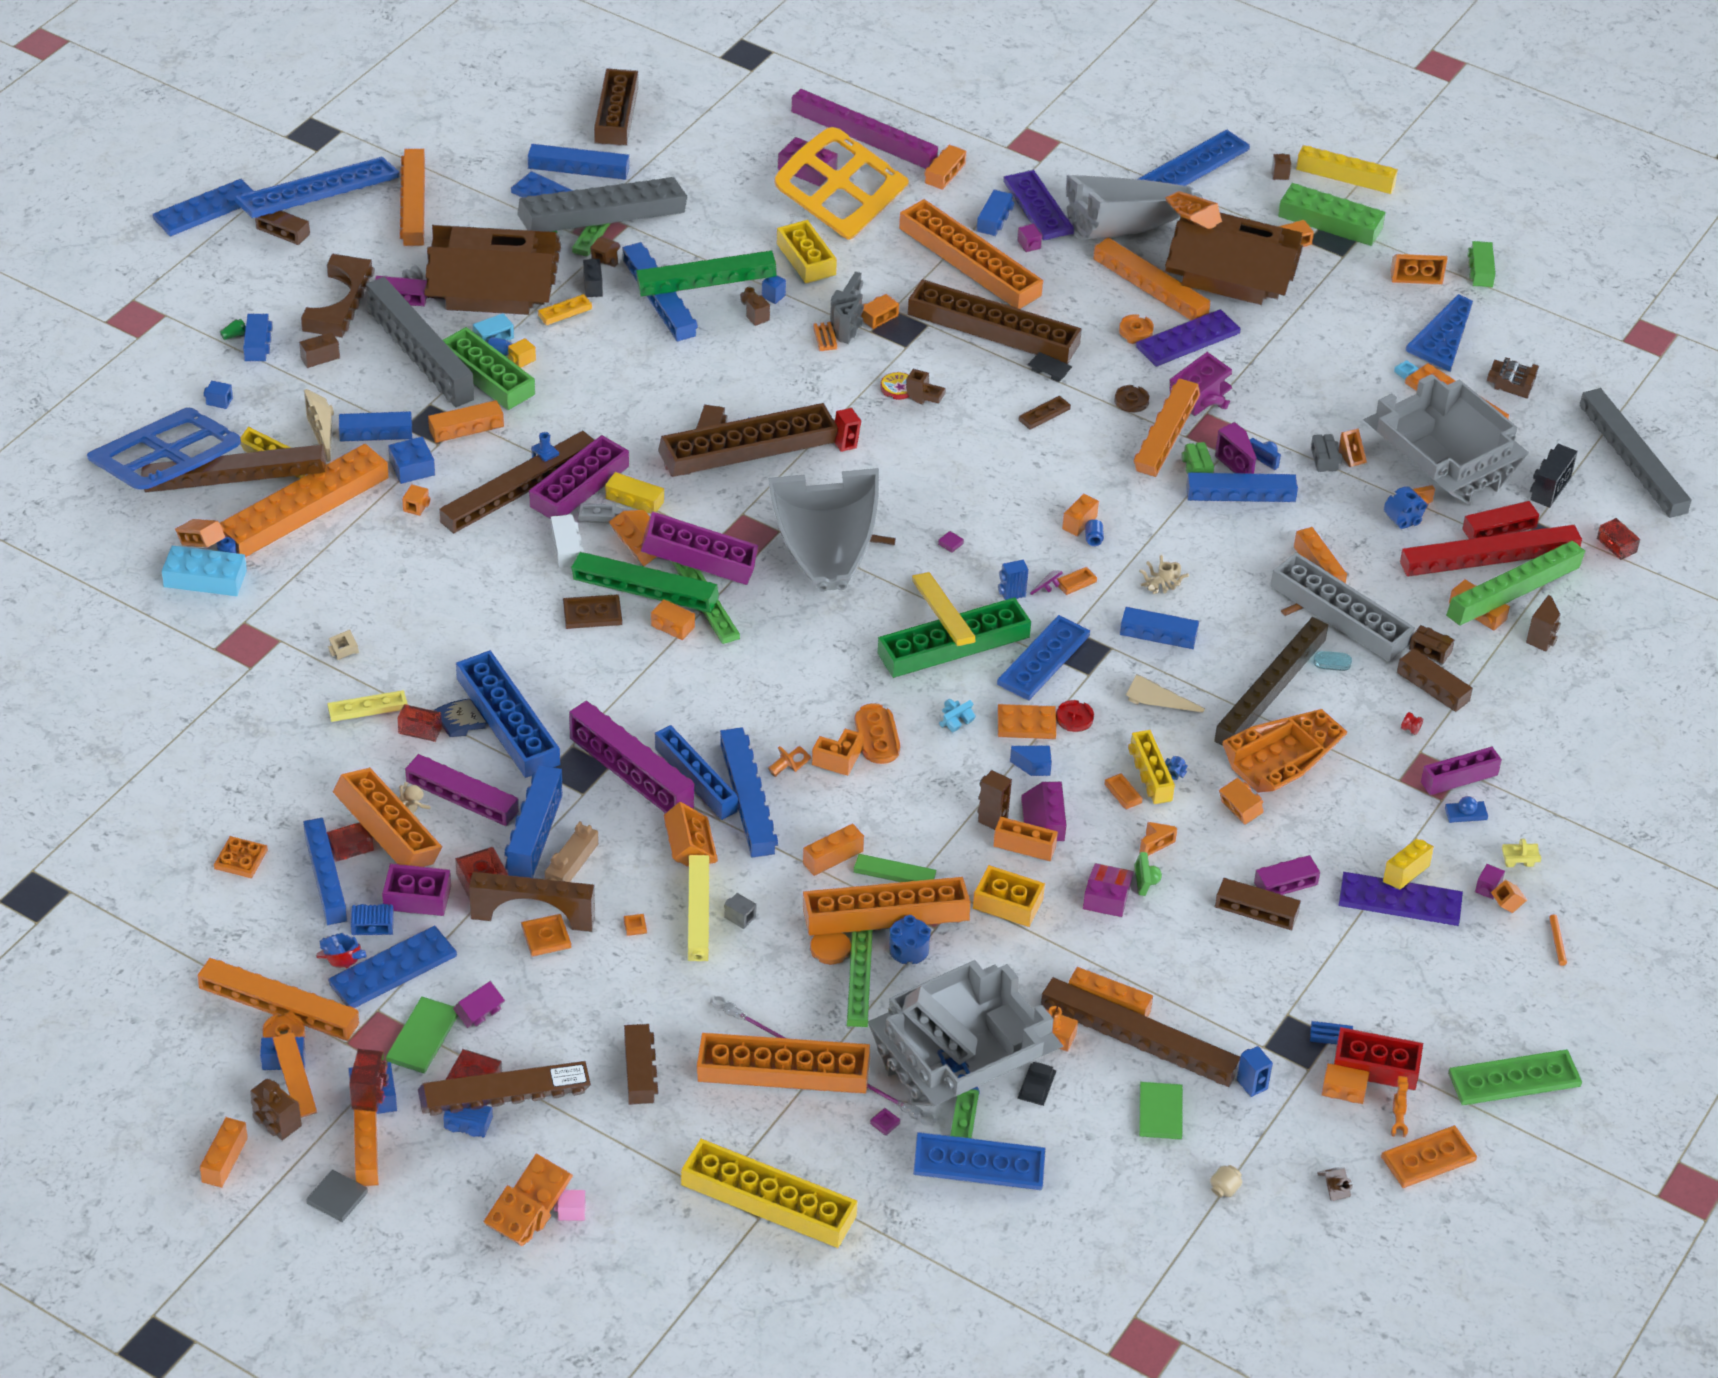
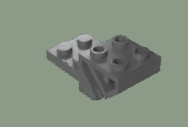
M857 271L854 272L843 291L836 290L831 297L830 322L834 326L833 332L839 342L849 344L851 339L855 338L858 327L861 328L863 324V318L861 317L864 309L862 304L863 294H861L863 280H861L862 273Z

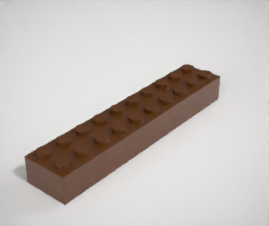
M924 279L920 281L908 299V315L1035 355L1041 352L1066 364L1070 362L1080 346L1082 328Z
M820 403L661 436L658 452L671 476L674 477L831 444L835 442L838 426L825 404Z

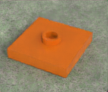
M561 913L521 922L531 957L571 948V941Z

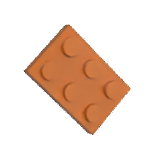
M998 704V737L1056 739V706Z

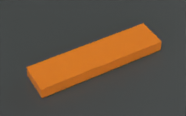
M294 1032L274 1037V1046L289 1096L299 1102L301 1118L316 1114V1105Z

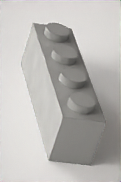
M922 986L905 997L902 1012L959 1065L975 1055L978 1039Z

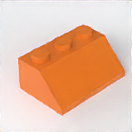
M1396 254L1392 257L1390 269L1392 283L1443 284L1448 257Z
M645 510L622 511L611 519L609 524L632 554L645 566L657 557L641 551L646 525L650 516Z
M679 802L664 814L665 827L669 837L668 841L671 846L672 857L676 862L689 867V855H709V864L718 861L707 816L682 802Z

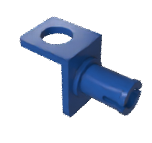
M548 432L540 433V443L531 446L532 458L537 454L543 461H548L559 456V452L550 444L551 435Z

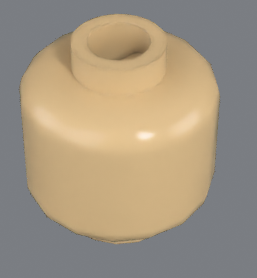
M1232 1165L1220 1166L1210 1179L1213 1193L1218 1197H1232L1242 1185V1174Z

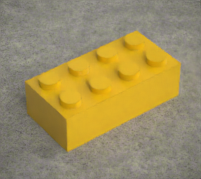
M808 220L777 228V245L805 284L836 275L837 258Z

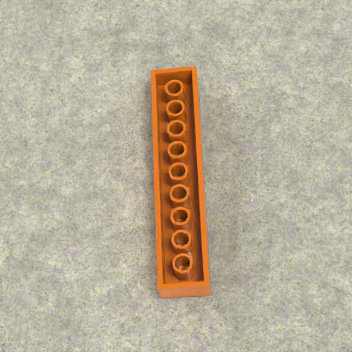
M923 199L900 212L899 229L1012 307L1021 309L1042 296L1043 279L927 200Z
M363 444L326 464L325 473L308 474L220 522L224 528L223 533L225 537L235 540L237 554H245V557L388 479V463L368 445Z

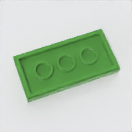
M421 996L387 1054L386 1062L425 1074L458 1017L453 1009L454 1006Z

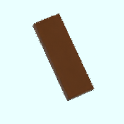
M1059 395L1019 416V421L1031 430L1070 410L1071 404Z

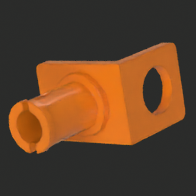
M779 746L780 758L769 766L768 770L774 777L786 767H790L796 772L811 759V756L801 746H798L789 754ZM800 753L804 755V758L800 762H795L793 760V757L796 754Z

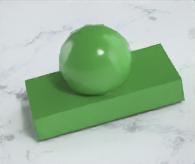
M1141 852L1134 867L1138 894L1146 896L1150 885H1156L1160 882L1162 873L1158 867L1154 865L1149 866L1148 853Z

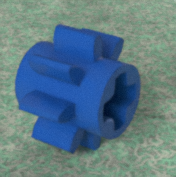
M1173 756L1171 759L1167 758L1165 760L1172 780H1178L1179 776L1184 778L1188 765H1186L1182 757Z

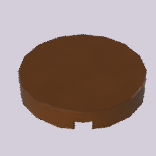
M1125 385L1117 389L1114 402L1123 411L1140 412L1149 405V394L1142 387L1138 386L1136 388L1134 385Z

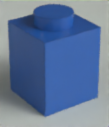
M780 276L764 279L762 281V296L774 304L778 303L786 296V279Z
M211 380L208 387L204 389L206 405L227 409L233 399L232 384Z

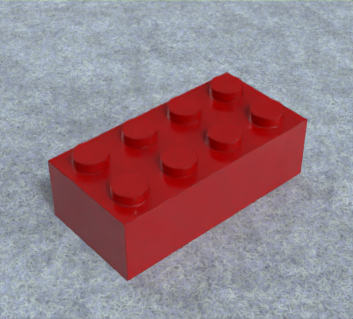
M1340 1027L1334 1065L1368 1071L1367 1082L1398 1087L1399 1076L1407 1077L1408 1090L1415 1091L1424 1043Z

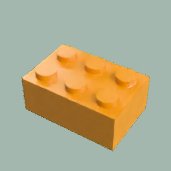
M988 865L974 892L973 909L1030 927L1044 899L1045 883Z

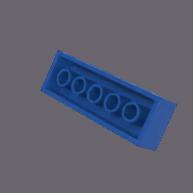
M539 765L536 773L533 772L531 777L532 785L527 787L526 801H522L521 815H517L515 821L516 828L510 834V845L507 844L505 847L504 856L507 857L505 870H508V876L534 878L563 796L562 769Z

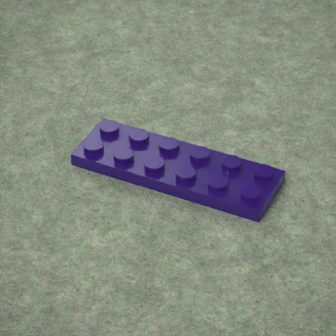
M1035 170L1004 176L1003 182L1011 194H1013V197L1030 222L1039 230L1043 241L1074 234L1073 225Z
M1219 309L1140 340L1136 343V348L1157 367L1238 335L1241 328L1226 313Z
M1343 871L1338 906L1459 926L1463 891L1410 882L1403 888L1397 889L1384 883L1383 878Z

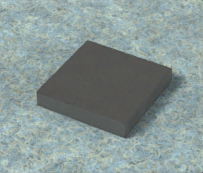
M332 1169L308 1196L306 1202L319 1211L343 1222L366 1196L368 1188Z

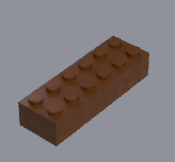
M606 68L594 125V143L619 146L628 144L639 87L638 71Z

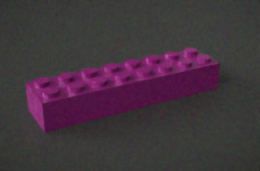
M587 700L569 711L570 739L664 813H667L679 802L694 809V783L690 778L681 774L677 768L668 764L663 757H659L650 747L645 746L637 737L632 736L624 727L619 726L611 717L602 713L597 706L592 705Z

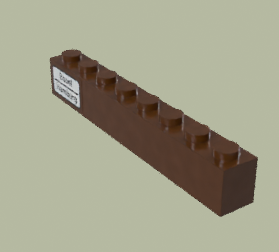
M586 1061L427 1082L422 1083L417 1090L422 1114L430 1113V1116H435L448 1110L451 1113L462 1111L463 1108L471 1107V1110L483 1108L484 1105L498 1107L504 1105L505 1102L519 1104L526 1099L540 1101L548 1096L561 1098L569 1093L577 1096L584 1094L591 1086Z

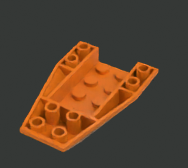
M1318 709L1252 726L1224 740L1222 744L1232 770L1256 792L1260 793L1275 791L1302 777L1347 735V731L1323 709Z

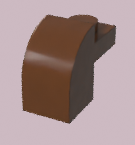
M601 236L590 247L592 259H600V263L615 268L619 264L617 251L621 246L618 242Z
M912 369L906 378L908 395L921 405L925 401L939 404L946 394V388L929 384V372Z

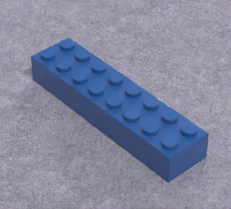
M491 650L456 662L458 682L525 778L532 776L533 772L536 773L539 765L547 767L560 765L559 746Z

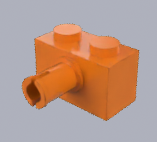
M1052 1006L1047 1010L1053 1017L1052 1033L1063 1045L1059 1049L1068 1052L1077 1034L1078 1021L1063 1016L1060 1007H1058L1056 1012L1057 1006Z

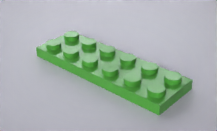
M1568 1049L1452 1067L1448 1071L1462 1106L1581 1087L1582 1084L1581 1077Z

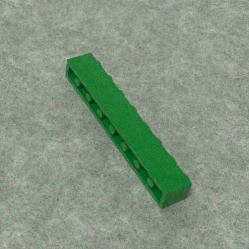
M772 250L636 270L637 284L641 297L777 277L776 261Z
M580 552L571 566L573 580L659 601L664 599L676 605L711 613L719 598L718 585L712 582L590 553Z

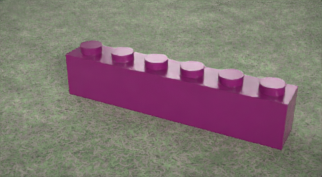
M418 754L405 768L407 783L417 785L425 791L503 826H507L519 812V800L514 795L465 775L463 772L456 771L447 765L438 763L429 757Z

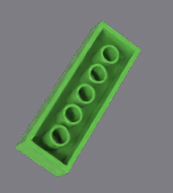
M1291 183L1280 201L1278 217L1293 222L1305 220L1312 228L1372 246L1383 229L1386 212L1320 192L1316 189L1304 187L1300 184Z
M467 327L443 339L446 345L473 373V384L491 398L497 400L507 410L535 395V378Z

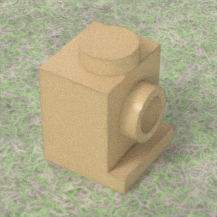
M350 629L329 638L330 646H328V650L332 657L336 656L337 660L354 653H359L358 645Z

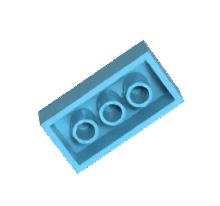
M172 545L162 569L163 585L166 588L238 596L247 572L245 554Z

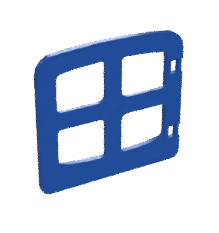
M188 407L90 451L87 454V458L90 462L132 488L143 490L164 483L220 457L241 444V438L237 433L231 432L225 426ZM185 423H192L201 429L173 443H166L156 437L160 433ZM207 436H214L222 441L192 458L179 451ZM138 443H144L155 450L126 465L111 458ZM164 457L177 463V465L163 471L156 470V474L149 473L148 477H142L134 472Z

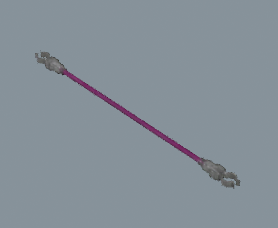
M714 995V999H710L713 1007L723 1009L725 1014L734 1016L737 1019L746 1020L777 1038H786L751 1019L732 1002H725L722 996ZM713 1000L723 1001L724 1005H717ZM867 1084L868 1089L897 1104L909 1117L917 1120L920 1119L923 1125L932 1126L933 1122L936 1123V1118H934L932 1113L923 1112L920 1107L911 1105L908 1102L898 1101L872 1085ZM921 1116H929L933 1122L924 1121Z

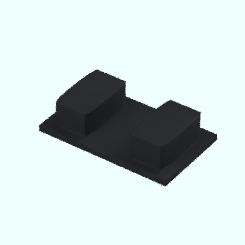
M1041 352L1028 363V366L1032 367L1031 371L1038 374L1041 372L1049 374L1051 379L1060 382L1072 368L1071 365Z
M1030 1063L1017 1099L1044 1106L1057 1070L1043 1063Z

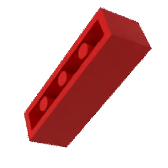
M1529 500L1466 515L1462 530L1468 539L1526 531L1537 528L1540 514Z

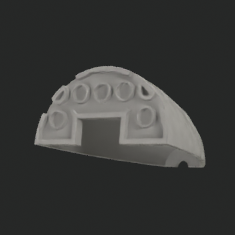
M1067 175L1066 197L1069 200V205L1067 206L1068 219H1072L1075 236L1082 240L1139 234L1158 228L1180 218V215L1170 206L1165 197L1178 191L1200 198L1203 197L1200 193H1196L1192 187L1170 183L1082 175Z
M879 468L842 471L843 483L806 486L805 475L768 478L772 505L780 533L789 552L802 571L817 587L818 591L846 589L847 584L865 555L876 521L879 496Z

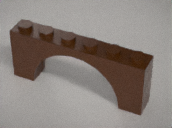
M332 253L327 263L328 277L343 282L349 287L350 292L344 299L333 305L319 308L306 307L301 317L303 332L321 335L332 332L335 337L343 338L345 331L349 330L350 321L354 319L355 310L359 308L360 299L364 297L366 283L370 282V278L374 276L375 268L372 267L371 259Z
M480 872L472 873L469 894L471 919L491 921L494 910L507 901L534 899L546 902L563 912L570 921L572 930L592 932L595 920L594 884Z

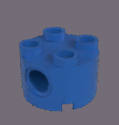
M1409 486L1397 489L1395 491L1396 495L1393 497L1390 495L1385 502L1384 512L1400 529L1419 525L1428 506L1427 503Z
M907 915L904 919L896 921L890 928L889 952L893 959L901 964H907V962L918 964L924 961L929 953L930 928L912 915Z

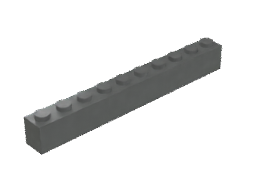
M1602 388L1583 392L1580 400L1581 409L1584 410L1599 432L1604 435L1607 442L1611 444L1616 453L1634 473L1635 477L1639 479L1643 487L1647 489L1652 498L1659 504L1662 511L1669 518L1687 514L1692 501L1691 498Z

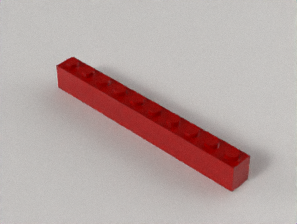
M1575 524L1416 546L1402 548L1400 563L1407 577L1535 559L1570 541L1577 543L1581 547L1582 537Z

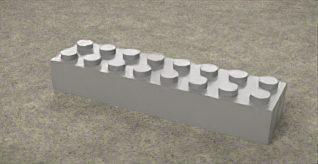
M1297 552L1273 570L1270 584L1272 588L1386 661L1390 662L1410 645L1415 627Z

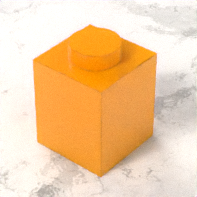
M524 338L508 346V359L522 368L536 361V347Z

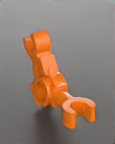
M1398 1077V1089L1393 1098V1114H1395V1124L1391 1130L1393 1137H1395L1397 1129L1403 1131V1137L1405 1138L1408 1133V1127L1404 1124V1115H1406L1407 1077Z

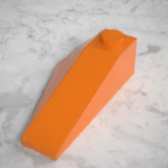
M1181 191L1165 197L1166 201L1181 217L1199 226L1212 229L1216 227V224L1222 222L1216 202Z

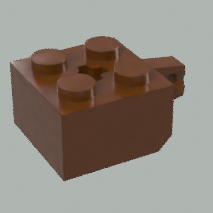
M265 1079L250 1090L253 1108L252 1116L258 1124H263L271 1135L277 1136L283 1141L302 1126L299 1102L283 1091L274 1080Z

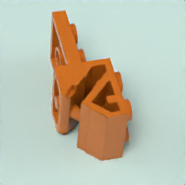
M536 1153L513 1188L509 1185L505 1187L484 1219V1224L518 1245H525L532 1239L534 1231H541L552 1216L550 1211L573 1175Z

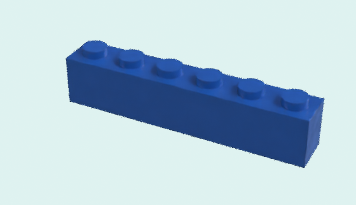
M531 144L528 153V169L626 180L630 168L629 154Z
M1188 473L1186 484L1188 501L1296 502L1298 492L1296 474Z
M672 725L655 732V750L672 767L677 768L681 774L693 781L695 793L721 820L738 812V795Z
M322 817L303 821L305 840L326 924L333 925L347 922L346 905L324 819Z

